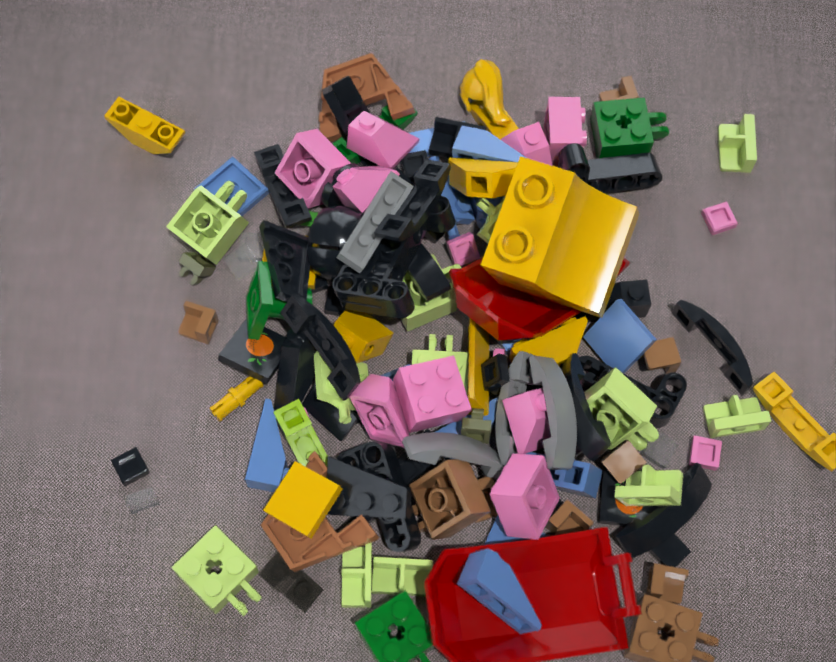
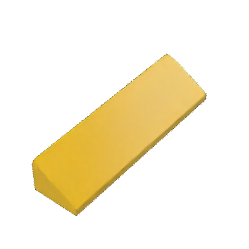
M469 318L467 397L471 411L468 415H472V408L484 409L483 416H487L489 414V391L484 390L481 364L489 360V333Z

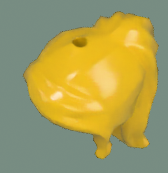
M480 59L475 63L474 68L466 72L459 87L460 97L466 105L468 112L471 111L468 98L483 100L485 109L493 119V123L507 127L512 121L504 110L503 81L500 69L494 62Z

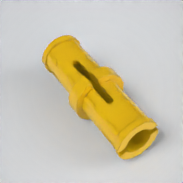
M248 376L235 388H229L227 390L228 394L209 407V410L221 422L238 406L242 408L246 404L245 401L260 388H263L264 385L261 381Z

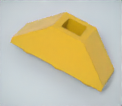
M121 97L116 99L104 115L105 119L132 144L151 154L171 153L185 134V130Z
M449 158L448 163L451 166L449 183L467 197L493 199L505 196L518 162Z
M586 316L580 319L576 317L570 318L561 327L551 330L542 337H536L529 341L522 339L516 342L511 348L509 355L511 363L519 351H524L535 356L553 358L560 367L572 353H577L588 322Z

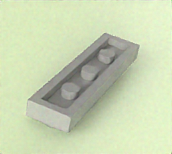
M391 171L336 258L361 273L382 240L380 237H375V230L387 213L396 214L414 186Z

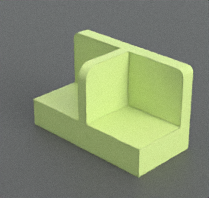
M744 114L739 125H719L720 171L751 173L757 161L755 116L753 114Z
M732 395L727 402L707 404L703 407L710 438L765 430L771 422L769 411L761 412L756 397L739 400L738 395Z
M643 465L642 471H636L626 479L625 486L615 487V498L625 506L681 505L683 473L680 470L656 471L650 465Z
M372 542L366 544V547H358L342 555V608H371Z
M373 557L372 594L398 595L406 590L409 596L426 597L424 582L432 570L433 560Z

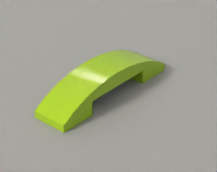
M297 399L274 411L275 418L297 462L306 467L309 462V456L315 451L328 467V456L300 400Z

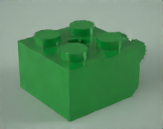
M645 97L594 102L590 123L597 159L650 153L654 144L653 139H661L669 135V128L665 126L651 127V125L666 122V114L663 112L648 113Z
M406 590L354 623L355 630L375 662H414L417 659L420 662H430L425 654L436 648L433 645L430 627ZM396 629L397 631H402L401 637L403 639L398 641L397 638L390 639L388 636H391V631Z

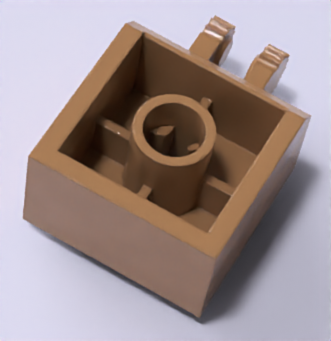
M457 459L446 460L409 486L416 502L412 506L415 517L421 514L423 521L418 523L420 533L428 530L432 540L450 538L491 512L471 465L466 461Z
M647 594L641 597L638 605L641 606L642 615L634 616L628 638L629 649H625L624 658L636 662H691V659L698 662H714L715 657L709 653L694 649L696 642L711 647L718 646L719 639L715 636L699 631L702 612ZM660 630L665 631L668 635L665 641L659 638L662 636L661 634H657Z

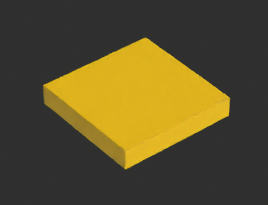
M295 461L263 511L312 539L343 488Z

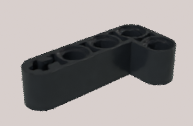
M569 144L561 150L558 168L576 173L582 181L603 193L651 188L658 185L663 179L656 158L652 153L587 160L584 149L580 144Z
M588 355L579 357L583 370L588 371L586 376L580 381L582 389L587 391L596 383L594 380L597 375L599 376V381L614 368ZM676 372L668 373L662 379L657 390H654L624 374L658 408L664 410L665 416L653 413L649 421L653 424V427L662 428L666 426L686 391L687 382L685 378ZM666 385L674 386L678 392L672 393L668 391Z
M367 442L344 451L337 457L350 465L354 458L356 466L363 468L365 471L377 476H388L390 480L406 486L393 446L388 443ZM377 449H380L381 458L377 462L375 453ZM412 504L411 518L378 517L386 544L392 551L405 552L418 548L421 543V533Z

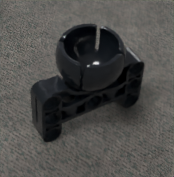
M440 196L439 201L425 223L406 240L398 242L382 238L361 273L336 257L363 214L347 206H331L321 210L311 226L309 242L338 246V250L312 246L308 248V259L314 273L323 279L333 281V289L341 306L348 310L393 318H405L411 315L415 304L403 279L426 232L444 233L455 226L456 221L449 200L444 196Z

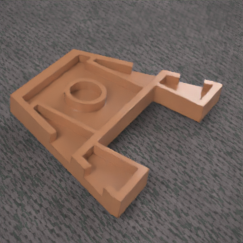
M373 53L324 70L322 89L346 76H350L366 105L386 99L393 120L416 113L412 103L405 97L398 85L394 83ZM322 93V112L319 114L320 132L330 142L340 139L342 134L339 123Z
M314 451L309 456V462L306 467L327 478L328 467ZM269 514L261 524V527L293 572L310 567L380 538L362 514L339 533H337L327 517H325L312 539Z

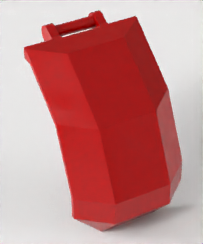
M483 257L463 268L450 269L449 271L457 308L498 341L542 337L582 312L499 284L481 266ZM624 258L618 275L621 274L629 266L631 262Z
M608 527L542 537L538 540L530 539L444 549L424 582L433 645L450 662H541L629 649L624 617L642 615L641 606L637 605L631 574V553L612 555ZM489 548L497 552L500 558L510 565L542 624L540 630L519 634L457 584L469 554ZM616 565H618L621 588L625 604L624 608L620 607L619 595L613 567Z

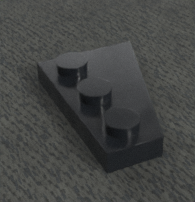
M263 220L259 228L276 298L288 302L292 295L298 294L306 300L310 272L308 248L312 247L313 243L309 242V237Z
M328 456L327 479L338 484L343 490L327 515L360 516L362 514L364 517L411 518V488L385 477L377 476L358 466L350 465L336 457Z

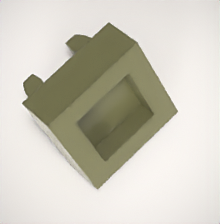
M184 252L178 261L184 265L180 270L179 276L187 277L190 271L193 273V279L190 282L192 285H198L202 281L203 276H212L216 269V266L196 252Z
M472 408L471 418L463 417L461 435L489 444L492 421L483 420L484 409Z

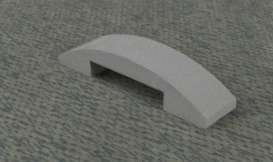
M519 351L508 369L510 382L501 386L497 403L495 431L498 454L502 465L508 463L513 453L518 454L502 400L525 393L527 385H534L529 357L532 354L524 351Z
M532 355L529 357L533 384L543 386L551 438L543 440L548 469L570 470L573 467L577 443L576 413L570 387L561 368L553 358Z
M444 432L421 433L404 437L402 441L411 460L436 465L440 456L479 464L486 477L495 479L500 477L505 466L502 465L499 454L494 449L476 439L459 434Z

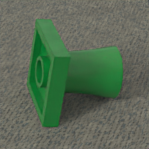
M258 261L245 296L248 339L255 340L260 339L268 317L285 320L280 312L287 303L277 299L275 296L274 288L271 286L268 262ZM308 287L306 300L312 304V290Z

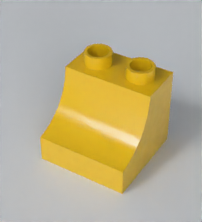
M520 156L481 266L501 285L603 318L639 217L638 208L593 188L582 181L574 172Z

